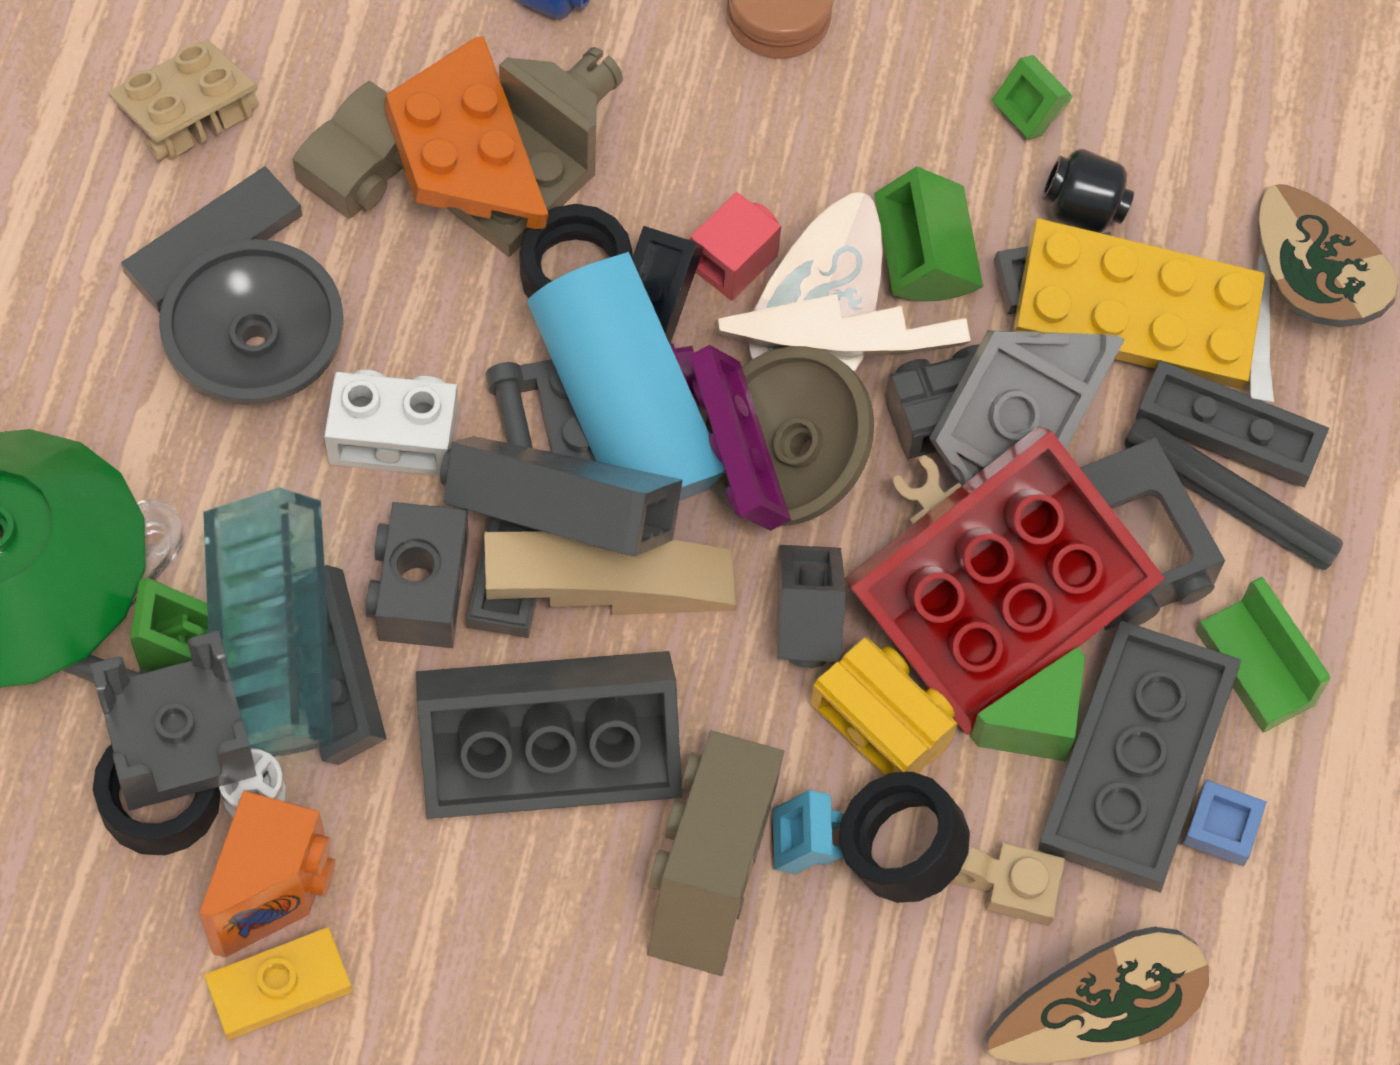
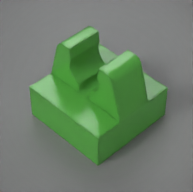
M1034 55L1018 60L991 101L1029 140L1044 134L1050 123L1064 111L1071 101L1072 95Z

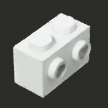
M357 370L353 373L335 372L324 436L328 463L330 465L440 476L443 457L448 449H451L452 442L455 441L459 417L457 384L446 383L432 376H418L413 380L385 377L383 374L373 370Z

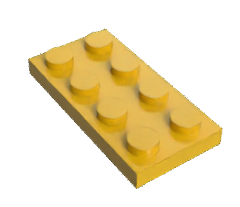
M1037 218L1031 227L1013 331L1118 335L1125 339L1115 357L1116 360L1156 369L1161 360L1221 385L1242 389L1249 382L1265 273Z

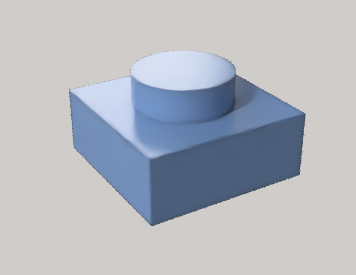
M1205 780L1183 845L1244 867L1249 859L1267 801Z

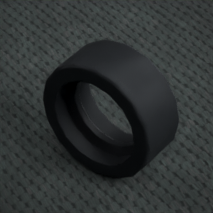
M570 204L550 209L548 211L546 228H528L523 235L519 251V262L524 293L530 298L539 289L552 282L551 279L544 275L541 260L546 250L559 242L575 239L588 241L606 250L610 257L629 252L632 258V247L626 230L615 217L598 207Z
M112 745L107 747L95 768L93 794L105 828L120 845L140 854L165 856L189 848L208 832L219 813L221 796L219 787L195 793L189 808L174 819L159 824L140 823L132 819L122 808L119 799L120 782L112 755Z
M912 771L889 773L868 783L851 799L841 819L839 845L846 864L876 896L896 903L920 902L941 892L959 875L969 854L970 830L963 811L933 778ZM925 806L932 810L938 820L937 833L930 848L916 861L901 868L885 869L873 860L872 842L880 826L893 814L908 807Z

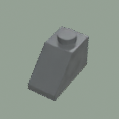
M780 545L776 630L778 659L789 660L793 665L805 668H816L825 665L826 662L841 661L846 600L841 548Z

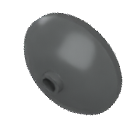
M245 239L221 244L191 260L181 269L169 285L163 298L159 316V328L164 351L176 373L192 388L210 398L241 405H258L282 400L312 384L324 373L334 359L341 343L344 327L343 308L338 289L323 266L310 255L291 245L263 239ZM253 337L265 339L264 343L257 346L246 344Z

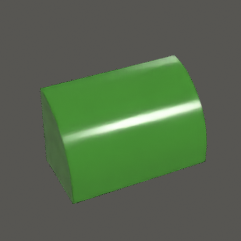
M916 166L874 193L893 295L913 301H940L960 297L983 287L963 185Z

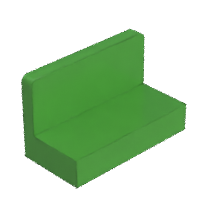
M1259 577L1249 583L1241 601L1200 621L1195 631L1206 648L1241 659L1233 689L1263 733L1315 706L1330 680L1329 673L1263 577Z

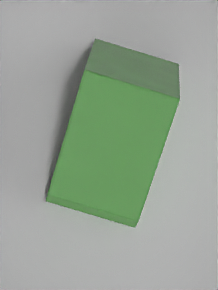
M150 578L139 580L130 641L140 670L144 668L154 671L192 661L187 640L191 637L219 630L231 680L239 677L246 627L245 619Z
M1076 647L979 712L970 738L978 747L1066 762L1076 735L1085 655Z

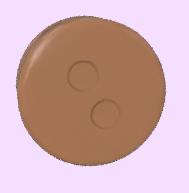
M728 0L727 20L733 35L747 49L766 57L790 58L810 51L825 37L831 22L833 0Z

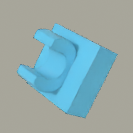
M808 790L773 809L774 870L797 874L817 863L829 865L844 858L840 846L832 844V831L840 827L843 814L831 810V794Z

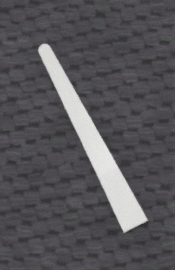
M1260 255L1258 257L1257 271L1264 272L1265 279L1250 370L1251 398L1274 403L1270 368V275L1264 255Z

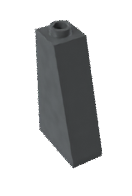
M477 436L452 442L451 449H448L443 457L440 469L441 483L446 485L443 503L634 557L673 541L682 479Z

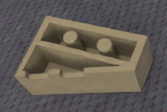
M710 730L703 754L690 753L681 789L690 791L686 803L678 800L674 801L665 832V838L674 840L670 852L658 850L649 879L648 888L658 890L659 895L648 956L723 976L736 919H739L745 899L743 896L753 863H755L776 792L785 750Z

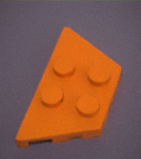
M484 36L473 38L386 94L384 111L416 203L443 209L455 207L463 210L466 214L490 219L493 210L528 218L526 225L528 228H546L548 211Z

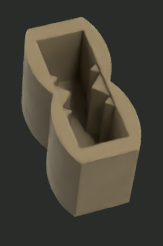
M368 81L356 89L343 102L332 119L316 129L292 158L296 180L348 218L355 216L363 208L366 210L373 208L386 192L387 179L397 174L401 169H404L384 111L387 92L372 81Z

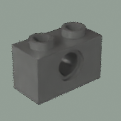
M399 502L392 503L389 524L379 523L376 534L375 560L383 561L381 581L370 580L366 601V617L376 619L379 641L453 648L469 540L467 509ZM413 568H423L431 572L430 576L421 581H409L402 577L406 571Z

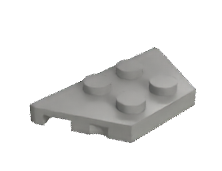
M987 330L929 438L958 483L961 485L965 484L1037 426L1051 430L1066 449L1125 339L1112 334Z

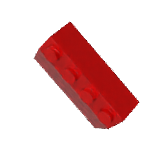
M1041 426L1033 429L845 577L846 584L929 688L938 691L947 699L955 713L953 719L966 735L973 730L979 712L1076 647L1081 646L1165 580V577L1054 433Z

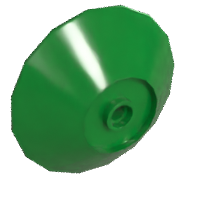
M32 429L0 432V532L3 533L0 539V688L35 684L87 659L126 618L138 589L139 580L142 579L146 570L145 517L122 473L81 442Z

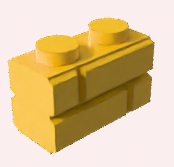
M864 637L844 655L841 661H837L816 680L815 684H813L810 704L884 776L889 773L911 771L919 774L926 765H929L952 742L958 724L953 719L955 716L954 710L947 699L938 691L929 688L924 692L908 676L910 673L909 667L896 650L887 645L880 649L868 637Z

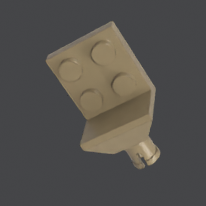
M591 47L586 51L582 59L569 71H564L554 62L506 58L499 65L500 82L547 211L554 207L563 206L595 176L597 105L605 95L617 88L623 81V75L619 66L609 55L601 64L597 65L596 62L603 57V51L596 47ZM446 208L508 257L521 247L523 235L528 229L526 227L528 218L492 210L491 217L488 219L466 214L459 208Z

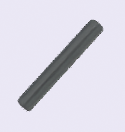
M1140 417L1130 428L1124 442L1127 449L1156 437L1183 484L1321 570L1328 569L1337 558L1343 546V542L1339 537L1149 419Z

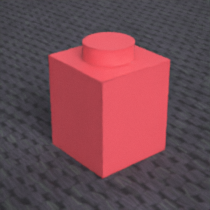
M736 191L690 236L689 240L697 242L704 247L695 273L729 300L733 301L778 257L782 226L778 224L776 217L767 207L760 203L752 204Z

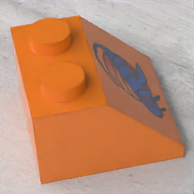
M243 790L199 912L214 955L226 958L304 918L310 913L315 895L325 897L333 878L335 859L329 858L331 838L324 834L320 811Z

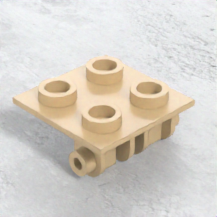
M208 39L201 43L190 44L181 48L171 59L150 70H142L130 75L123 84L108 91L109 96L150 137L146 140V143L156 160H160L165 156L172 160L181 153L193 148L195 144L189 130L200 144L206 142L207 137L200 122L202 118L210 131L217 136L222 133L221 126L226 130L252 117L251 110L259 106L257 97L253 92L258 89L257 84Z

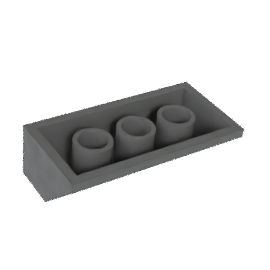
M669 651L416 671L417 708L427 819L682 798L677 685Z

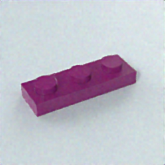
M711 345L689 355L696 376L692 383L693 390L699 403L707 410L713 429L709 434V441L715 455L724 464L730 483L726 487V495L732 509L740 518L747 519L770 531L791 521L740 361Z

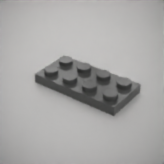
M1120 620L1041 835L1038 850L1161 893L1233 688L1241 659Z

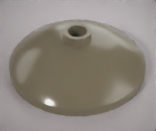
M790 346L774 349L752 359L742 366L791 518V521L781 526H790L812 520L824 514L839 503L853 488L862 474L871 452L874 438V413L869 394L863 382L848 365L836 356L807 346ZM707 417L705 425L710 434L713 429L709 417ZM811 440L812 443L809 450L803 456H800L802 445L806 441ZM725 472L712 487L719 498L732 509L726 495V487L730 483Z

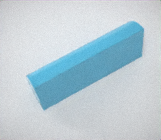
M629 252L573 270L548 283L526 301L596 462L682 479L679 501L708 491L726 472L723 463L717 458L711 447L707 427Z

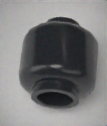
M1078 149L1069 155L1068 158L1058 157L1045 184L1042 199L1049 202V212L1054 220L1068 226L1102 233L1107 229L1111 221L1118 224L1124 221L1130 209L1134 191L1125 188L1127 172L1123 165L1088 150Z

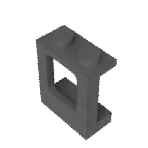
M1156 437L1080 467L1111 509L1147 495L1158 498L1191 556L1190 562L1162 573L1165 580L1104 627L1105 630L1119 625L1120 620L1141 625L1156 616L1163 606L1178 600L1183 605L1191 604L1206 597L1214 590V584L1225 559Z

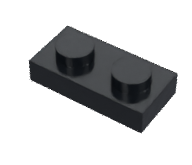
M643 226L632 260L669 344H671L704 247L697 242Z

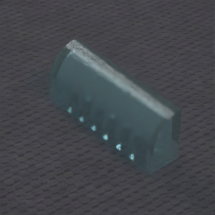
M278 487L204 511L208 633L219 630L250 748L261 749L270 753L273 757L334 744L321 500Z

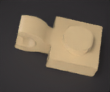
M1002 843L998 850L997 859H994L986 852L969 846V854L959 875L951 884L990 892L986 907L988 911L1049 926L1054 918L1065 858Z

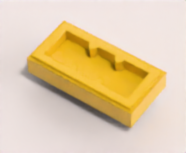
M329 927L204 974L228 1041L353 993L351 983Z

